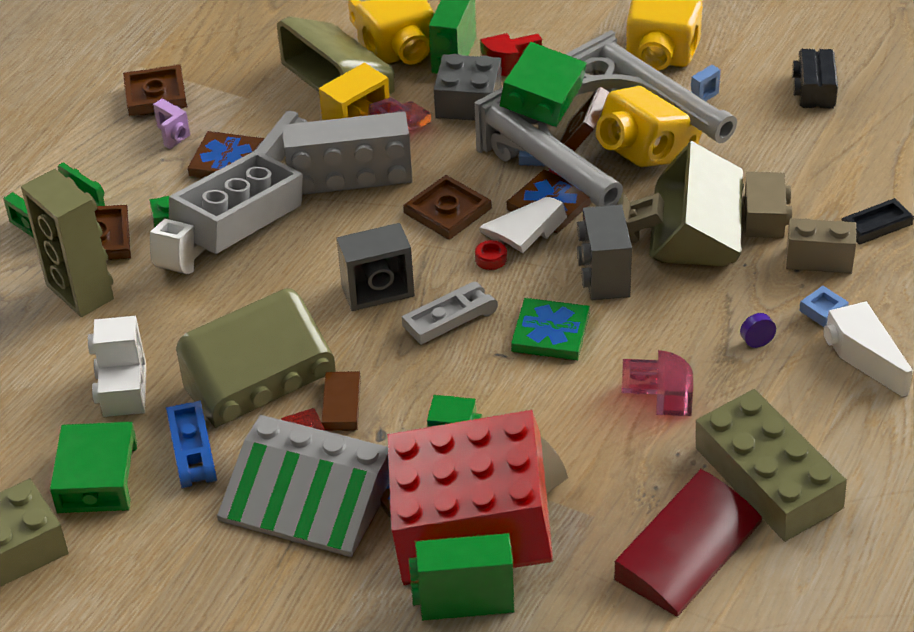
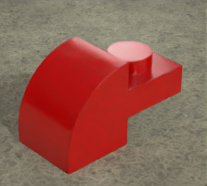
M508 33L480 39L481 56L501 58V76L508 77L529 43L533 42L542 45V38L538 33L511 39Z

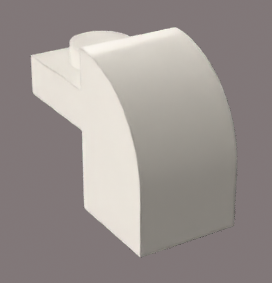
M164 219L150 231V256L153 264L156 267L184 274H190L194 271V259L205 250L202 246L194 243V225Z

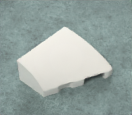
M544 197L489 221L479 227L481 233L490 239L503 244L506 242L521 253H524L540 235L547 239L567 218L563 202L555 198Z

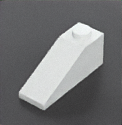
M867 301L829 310L827 325L824 326V337L827 344L833 346L838 356L902 397L909 395L913 370Z

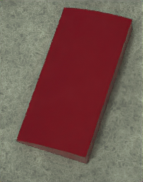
M700 469L615 560L614 580L678 617L762 522V516L736 491L712 474Z

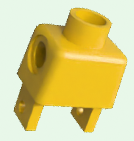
M348 0L349 17L357 29L358 43L372 51L382 61L388 64L403 61L405 64L411 65L417 64L427 57L430 52L429 24L434 15V11L427 0H367L363 2L360 0Z
M631 0L626 26V51L657 71L663 70L669 65L687 67L691 63L701 39L703 0Z
M642 86L611 91L607 95L595 131L596 139L605 149L614 150L639 167L670 164L690 141L698 144L702 135V131L690 124L689 115ZM661 136L659 144L655 146V141Z

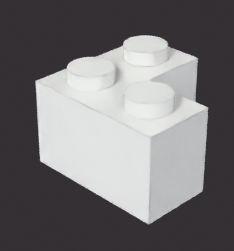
M136 316L94 319L93 334H88L90 355H96V359H94V373L98 383L92 384L94 403H100L103 417L145 413L146 360Z

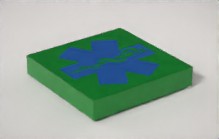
M524 298L511 342V352L579 360L590 315V306Z

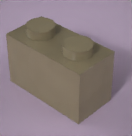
M746 172L744 194L745 237L784 238L785 225H789V220L792 218V206H786L791 203V186H785V173Z
M790 218L786 247V269L852 273L856 250V222Z

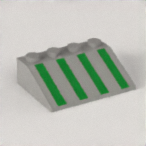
M260 415L244 439L217 514L218 521L352 557L380 507V498L389 484L388 447Z

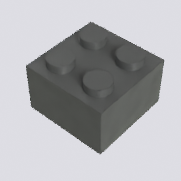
M443 54L434 86L435 118L475 121V102L502 87L501 58Z
M622 204L583 208V221L577 222L578 240L582 241L581 246H577V260L579 266L584 265V268H581L583 288H589L591 300L630 297L632 245Z
M400 223L336 237L341 286L351 311L415 296L411 246Z

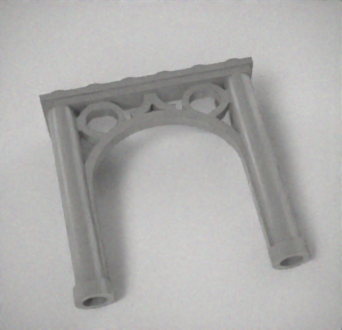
M612 30L566 54L587 62L582 86L576 96L590 91L594 92L600 86L609 93L615 90L642 86L689 115L690 124L707 134L708 137L717 143L726 142L735 132L737 127V118L726 110H718L617 45V38H615V32ZM503 87L475 102L476 150L479 153L483 151L488 152L493 149L501 160L508 161L516 157L520 150L526 151L589 196L594 205L609 206L617 204L623 192L621 183L558 141L549 132L546 123L500 107ZM531 124H538V129Z

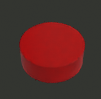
M484 241L475 248V262L480 268L485 270L499 269L507 262V248L499 241Z

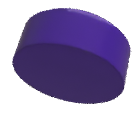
M764 313L751 315L743 322L740 329L741 337L748 346L753 348L767 345L776 334L775 323Z

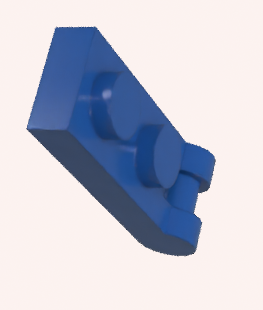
M201 400L166 407L181 488L191 487L193 482L206 480V483L217 481ZM201 462L203 463V466L194 468L188 467V465Z

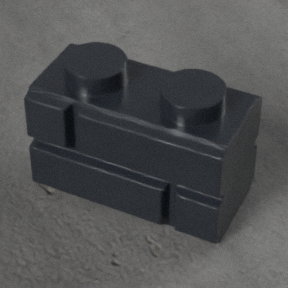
M801 49L798 60H793L792 78H794L793 95L799 96L802 108H816V106H819V108H834L838 93L835 52L833 49H819L818 51L815 49Z

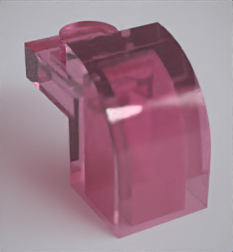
M658 350V360L623 359L622 393L657 394L656 415L692 416L693 371L686 360L668 351Z

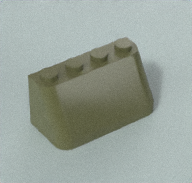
M291 16L277 22L281 63L317 92H319L321 86L364 62L387 76L389 94L395 92V73L391 65L382 61L372 51L363 47L356 39L351 38L338 26L330 22Z
M690 141L662 172L656 183L654 194L660 193L665 202L663 223L651 228L650 257L661 263L727 266L730 263H735L742 252L740 244L743 229L741 225V214L743 211L742 192L744 189L743 169L697 143Z
M290 288L282 289L187 332L179 339L176 346L183 387L194 401L201 400L203 413L215 428L325 377L326 372L336 371L334 356L306 304L298 293Z

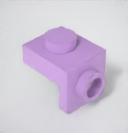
M160 99L153 104L157 127L162 131L165 147L171 149L190 136L186 111L164 99Z

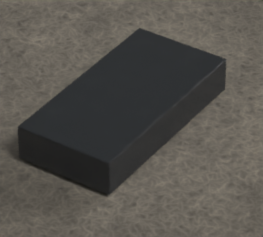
M894 198L843 217L842 221L856 222V242L860 245L913 225L914 216Z

